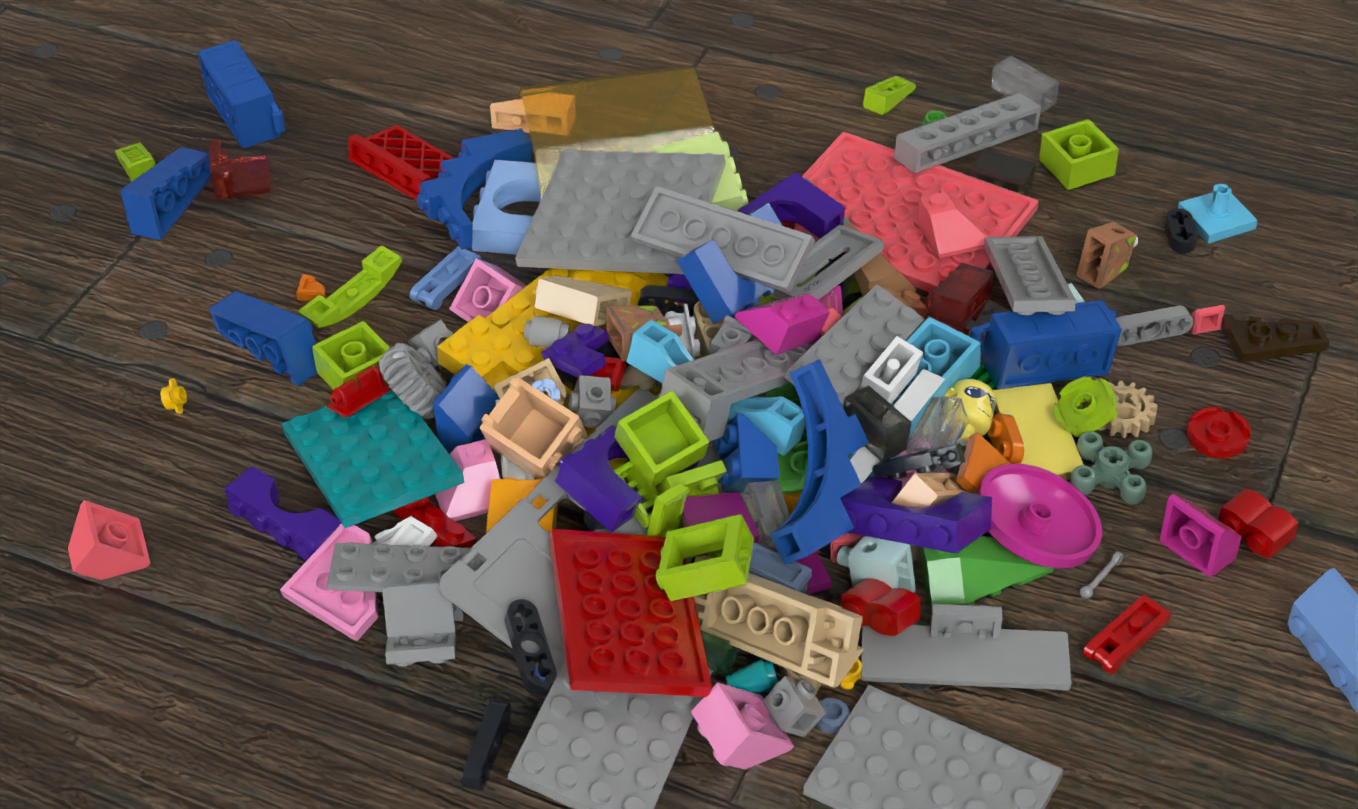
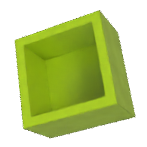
M673 390L619 420L614 438L650 489L660 484L666 477L675 475L704 458L710 443Z

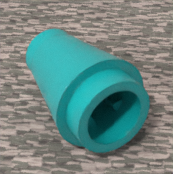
M762 659L732 673V675L726 676L728 686L755 694L771 692V688L778 682L773 663L771 661L763 662Z

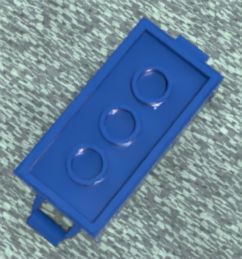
M234 40L198 51L206 93L242 148H246L280 137V134L286 130L283 112L278 109L272 91L239 43Z
M1104 300L1075 303V311H1065L1062 315H1053L1048 312H1035L1033 315H1020L1013 311L991 314L990 322L972 327L970 337L981 344L983 331H986L984 344L980 345L981 361L996 388L1005 389L1072 380L1081 377L1108 375L1122 329L1116 321L1117 313L1109 309Z

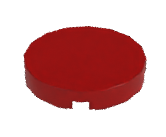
M1209 407L1193 413L1187 425L1186 437L1190 445L1198 452L1209 457L1224 459L1235 457L1245 451L1249 445L1251 428L1247 420L1237 412L1230 410V413L1222 411L1220 407Z

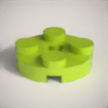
M1081 377L1070 382L1060 391L1061 398L1058 404L1054 403L1053 411L1063 429L1071 432L1075 437H1080L1084 432L1096 431L1106 423L1115 420L1118 414L1116 409L1117 396L1106 380L1100 378L1101 381L1092 380L1091 377ZM1084 402H1088L1090 404L1088 407L1082 409V404Z

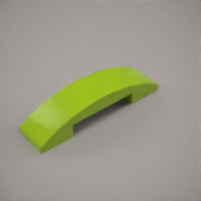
M381 245L361 261L363 266L361 272L327 299L321 295L316 296L298 311L299 316L305 317L318 328L333 325L348 318L369 303L385 287L402 263V257Z

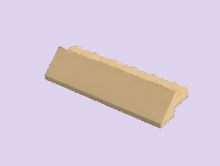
M705 555L696 556L695 562L704 561L712 558ZM748 573L746 585L693 596L701 633L833 688L838 687L865 649L858 646L863 616L752 573Z

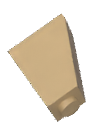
M562 276L539 278L535 290V308L581 323L597 326L606 324L607 307L630 306L632 290Z

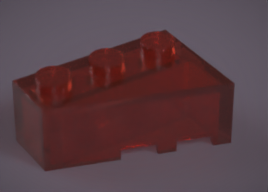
M961 263L954 271L951 270L944 281H940L934 291H930L926 301V308H929L928 317L968 336L970 332L969 329H966L970 320L977 321L990 298L995 272Z

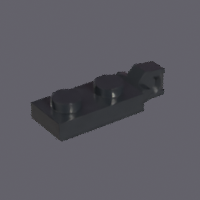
M957 443L886 459L874 465L872 469L875 479L887 476L889 479L896 480L906 477V471L916 469L917 473H926L935 470L937 465H941L948 470L966 461L961 444Z

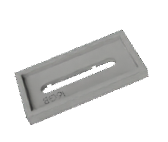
M838 225L814 243L790 294L777 290L769 296L781 299L810 294L819 300L884 250L883 240ZM848 252L807 284L797 287V283L801 284L829 263V259L833 260L839 254Z

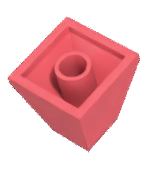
M947 192L919 197L917 224L939 259L985 249V237H988V235L968 206Z
M86 500L81 503L68 546L73 572L82 576L104 580L147 568L151 562L139 518Z

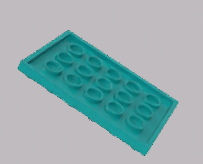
M390 390L378 400L369 403L358 410L356 414L350 415L347 418L324 406L315 412L299 415L290 421L281 423L285 436L344 528L465 483L463 472L420 414L416 411H411L409 406L403 404V401L396 396L393 390Z

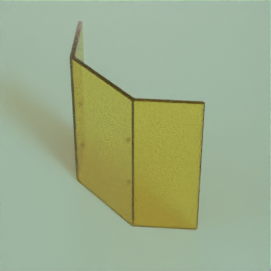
M693 65L520 87L517 100L522 99L535 154L541 199L563 150L654 152V147L714 133V126Z

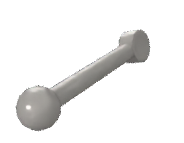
M1119 551L1115 552L1111 561L1088 586L1081 587L1080 595L1085 599L1092 597L1094 588L1116 565L1118 566L1122 562L1124 554Z

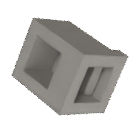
M726 315L723 325L710 343L709 355L753 341V334L737 319Z

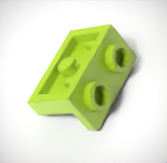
M720 460L666 477L656 487V490L659 494H662L681 482L688 489L687 497L720 494L717 488L719 485L718 480L727 470L723 461Z

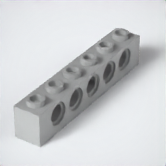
M1017 93L900 133L896 137L894 159L912 172L917 173L1038 130L1041 106L1022 93Z

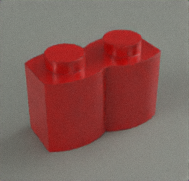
M1246 488L1220 508L1218 518L1220 522L1242 536L1241 540L1248 545L1251 551L1266 558L1273 557L1294 540L1298 527V521L1290 513L1280 507L1272 506L1262 495Z
M864 579L841 594L842 609L863 616L861 626L869 625L874 631L885 636H897L920 620L919 596L904 588L892 589L889 585L877 579Z

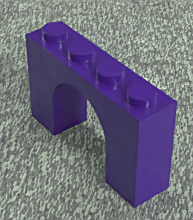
M795 172L737 211L748 214L769 203L779 221L784 220L797 223L821 239L838 225L844 226L845 207Z
M614 425L608 427L602 436L596 440L593 438L589 439L576 453L570 452L566 454L558 465L560 470L555 480L565 492L611 533L633 518L642 499L635 490L613 471L609 464V460L615 458H628L614 438L616 431ZM700 460L678 473L697 468Z
M872 476L861 483L860 487L840 498L854 526V529L848 533L957 554L991 529L992 497L960 492L949 501L937 506H899L892 504V502L902 490V481L883 477L875 479V476Z

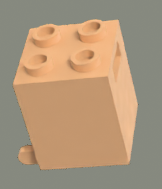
M519 377L516 379L512 378L508 383L510 388L492 412L482 417L483 424L480 426V430L491 449L535 478H545L559 465L562 458L585 441L588 435L578 415Z

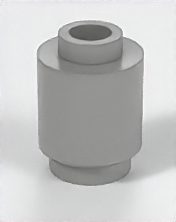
M534 315L532 321L527 320L524 338L529 339L530 346L548 348L556 340L570 334V324H565L560 319Z

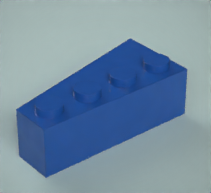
M180 147L120 190L131 234L161 240L213 177L214 171L210 153Z
M238 291L233 292L209 308L219 334L242 349L247 347L259 361L267 359L273 363V370L280 375L285 372L291 375L290 381L296 386L301 385L317 373L312 346L316 344L312 334L313 327L305 317Z

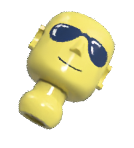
M963 379L955 382L943 396L945 405L942 421L945 429L949 432L946 441L947 446L955 440L968 441L969 436L977 432L984 436L991 427L996 405L994 391L984 382L976 379Z

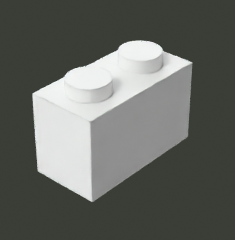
M896 336L863 376L857 398L884 414L916 374L923 352Z

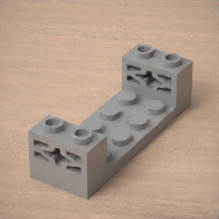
M757 339L668 368L665 372L660 397L673 390L709 441L718 439L724 435L732 403L791 383L784 378L787 370L817 341L775 355Z

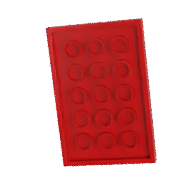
M551 529L549 542L570 690L707 697L711 693L712 684L694 597L670 601L665 590L658 586L656 580V571L659 569L661 561V548L664 546L666 537ZM685 558L683 560V565H687Z

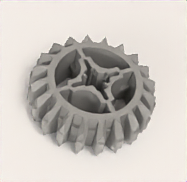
M397 343L394 347H390L379 361L380 372L383 374L384 380L388 382L389 388L396 393V396L403 401V404L409 406L411 411H416L420 416L427 419L434 418L433 402L436 396L445 390L447 383L442 379L441 374L436 371L435 367L428 362V359H425L419 351H415L412 346H408L405 343Z

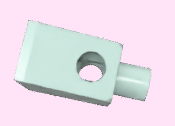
M864 536L854 548L843 546L840 549L837 563L850 568L852 586H855L864 579L873 578L886 583L892 589L904 588L915 593L916 588L909 544Z

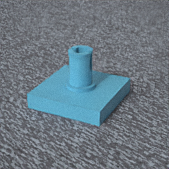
M1217 184L1213 187L1212 193L1188 199L1178 204L1179 209H1184L1191 213L1197 233L1207 244L1255 230L1258 220L1232 194L1231 188L1226 184Z

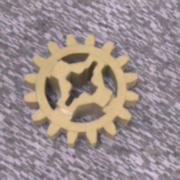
M1119 381L1118 386L1108 382L1117 396L1116 409L1118 414L1115 420L1106 423L1098 430L1109 429L1110 436H1114L1118 432L1121 433L1122 438H1126L1127 433H1132V435L1138 437L1140 430L1147 433L1150 425L1155 424L1158 405L1153 403L1154 396H1145L1147 389L1141 388L1137 390L1133 382L1129 387L1124 386L1123 381Z

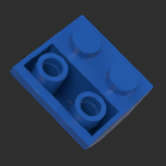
M467 364L458 374L452 377L450 384L441 394L436 396L433 402L438 440L446 450L451 452L457 446L485 439L480 430V426L483 424L481 419L485 414L489 415L495 408V400H500L498 394L472 366Z
M737 414L726 424L723 437L715 439V451L719 453L720 460L723 461L727 470L718 480V483L722 484V493L749 492L750 495H759L779 479L777 446L745 415Z

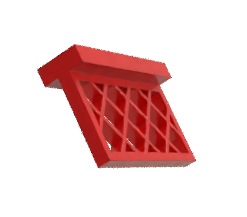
M397 124L366 138L357 133L349 136V161L416 201L417 195L420 194V182L429 181L430 178L438 179V173L441 172V161L454 158ZM397 135V136H399L400 138H391V137ZM387 146H400V147H403V148H394V147H387ZM405 156H406V157H421V159H418V158H405ZM423 167L439 168V169H423Z

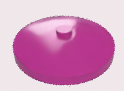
M1027 464L998 466L988 472L976 494L992 497L991 529L988 532L1006 549L1027 561L1051 568L1076 567L1089 560L1101 542L1102 525L1094 506L1074 485L1048 470Z

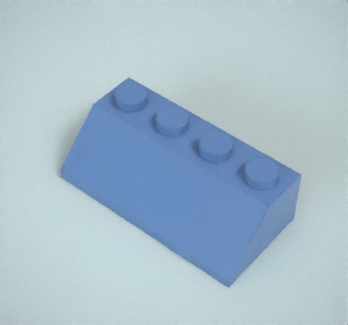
M1332 568L1323 574L1293 603L1287 625L1293 636L1299 638L1308 649L1312 659L1321 665L1329 675L1333 685L1340 688L1349 699L1353 709L1358 713V594L1335 568Z

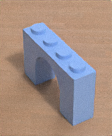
M494 160L492 169L486 173V186L480 190L479 205L474 206L472 251L517 255L534 216L508 214L500 209L508 204L519 201L540 202L557 165Z

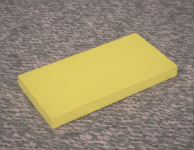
M1047 383L993 390L996 397V413L1009 414L1015 418L1024 443V456L1021 464L1040 467L1057 474L1065 480H1070L1073 469L1084 464L1071 432L1063 429L1054 415L1053 407L1054 403L1058 404V399L1052 384Z

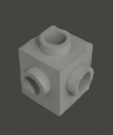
M439 320L427 326L407 341L415 351H419L425 359L427 358L431 365L434 367L438 366L441 370L444 367L438 363L437 346L454 333L447 329L442 320Z
M579 375L574 390L569 396L568 409L580 417L583 425L598 427L615 411L616 399L615 396H611L610 378Z
M785 676L773 686L772 691L762 700L770 712L769 718L781 731L805 737L826 714L815 696L817 694L816 690L809 682L803 679L799 681Z

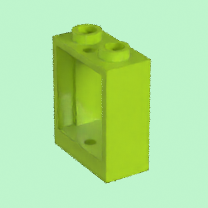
M742 514L666 533L664 546L661 548L660 566L656 571V580L658 586L665 590L670 601L747 584L754 538ZM723 549L721 557L683 565L684 558Z

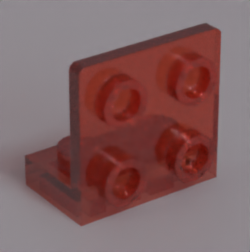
M220 139L209 140L210 173L216 199L251 194L258 195L271 191L269 159L267 155L229 160L228 150H222Z

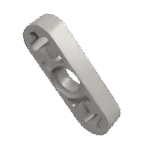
M1174 306L1118 317L1116 321L1122 331L1117 346H1126L1182 335L1191 329L1194 320L1184 306ZM1157 322L1152 328L1144 330L1150 323Z

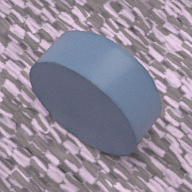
M826 698L819 701L826 714L816 724V727L825 733H838L849 716L847 705L836 698Z

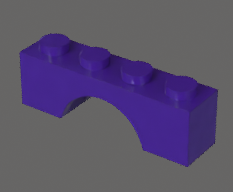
M253 466L225 487L228 500L227 507L234 516L242 517L249 521L256 530L268 533L280 545H287L306 561L341 524L337 517L322 508L305 513H289L277 508L279 496L275 479Z

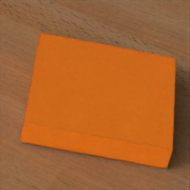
M977 432L969 436L964 452L966 462L960 465L956 482L968 493L976 494L988 472L998 466L1011 463Z

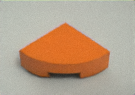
M302 274L296 292L297 300L311 301L318 295L326 298L324 285L316 281L315 277Z

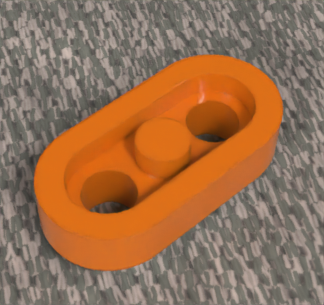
M997 413L993 417L991 427L987 432L993 447L1011 464H1021L1024 456V443L1015 418L1009 414Z

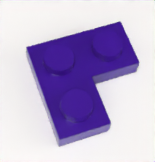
M592 324L579 325L573 332L562 339L556 340L550 347L543 350V360L549 358L554 367L577 378L579 375L591 376L606 366L604 354L595 350L609 342L608 333L606 330Z

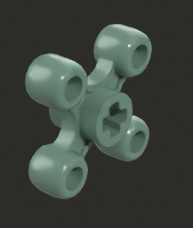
M1087 431L1081 434L1077 442V450L1082 459L1093 461L1094 465L1092 467L1085 465L1077 466L1071 473L1070 483L1084 495L1093 492L1095 486L1099 484L1108 489L1119 488L1120 497L1127 504L1135 505L1142 502L1147 490L1146 481L1139 475L1130 474L1128 470L1131 468L1141 470L1149 466L1153 454L1151 445L1144 440H1135L1129 444L1126 451L1115 446L1104 448L1103 439L1098 433Z

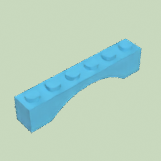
M650 320L633 333L627 363L663 384L666 369L693 361L694 359L685 349L677 334ZM752 396L732 403L727 419L729 423L737 414L745 415L777 446V452L783 456L800 441L806 424L802 408L783 396L771 398Z

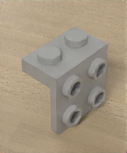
M440 580L388 584L383 588L382 594L387 630L386 664L409 666L415 662L422 661L439 664L447 662L449 659H455L457 640L453 603L441 594L439 590Z

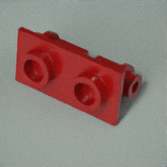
M371 366L356 376L358 386L351 379L333 389L332 394L329 396L331 403L326 406L347 418L350 415L356 414L358 410L369 403L378 400L392 389L389 388L388 383L383 381V374L380 372L379 366Z

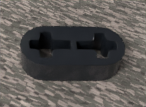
M1179 208L1170 210L1167 213L1165 229L1171 249L1183 254L1194 251L1197 231L1191 213Z

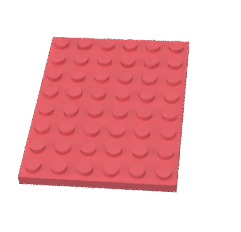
M843 131L802 177H806L813 185L845 207L844 216L860 232L883 240L884 250L881 254L914 287L963 305L993 266L985 249L939 259L917 224L919 197L947 192L972 210L988 237H1016L1038 210L1039 200L940 165L914 173L894 159L895 149ZM780 220L782 226L812 235L815 242L819 240L818 237L801 225L791 221ZM845 252L839 254L837 257L841 258L845 255Z

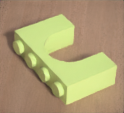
M718 132L654 147V152L658 153L683 152L686 154L711 153L725 155L726 165L712 204L738 211L741 207L749 204L745 189L741 190V178L739 173H736L734 159L730 157L727 141L722 142Z

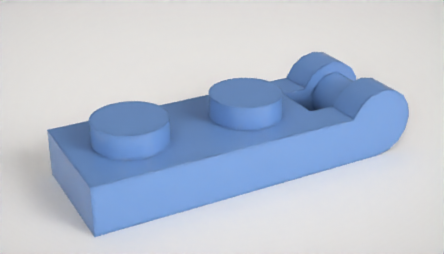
M458 246L412 287L410 299L417 303L424 302L430 309H439L443 299L465 280L475 259L481 260V256L469 250L461 249Z

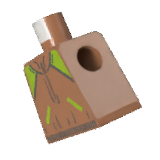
M1114 222L1089 229L1076 276L1098 289L1105 286L1128 267L1133 247L1138 244L1136 234Z
M656 306L607 307L606 331L610 342L621 360L627 361L634 332L650 320H653L681 336L682 323L680 318L665 319Z

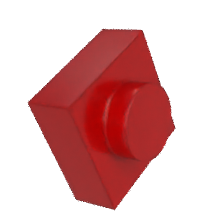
M605 357L606 366L591 376L610 378L611 391L619 392L627 365L620 358Z

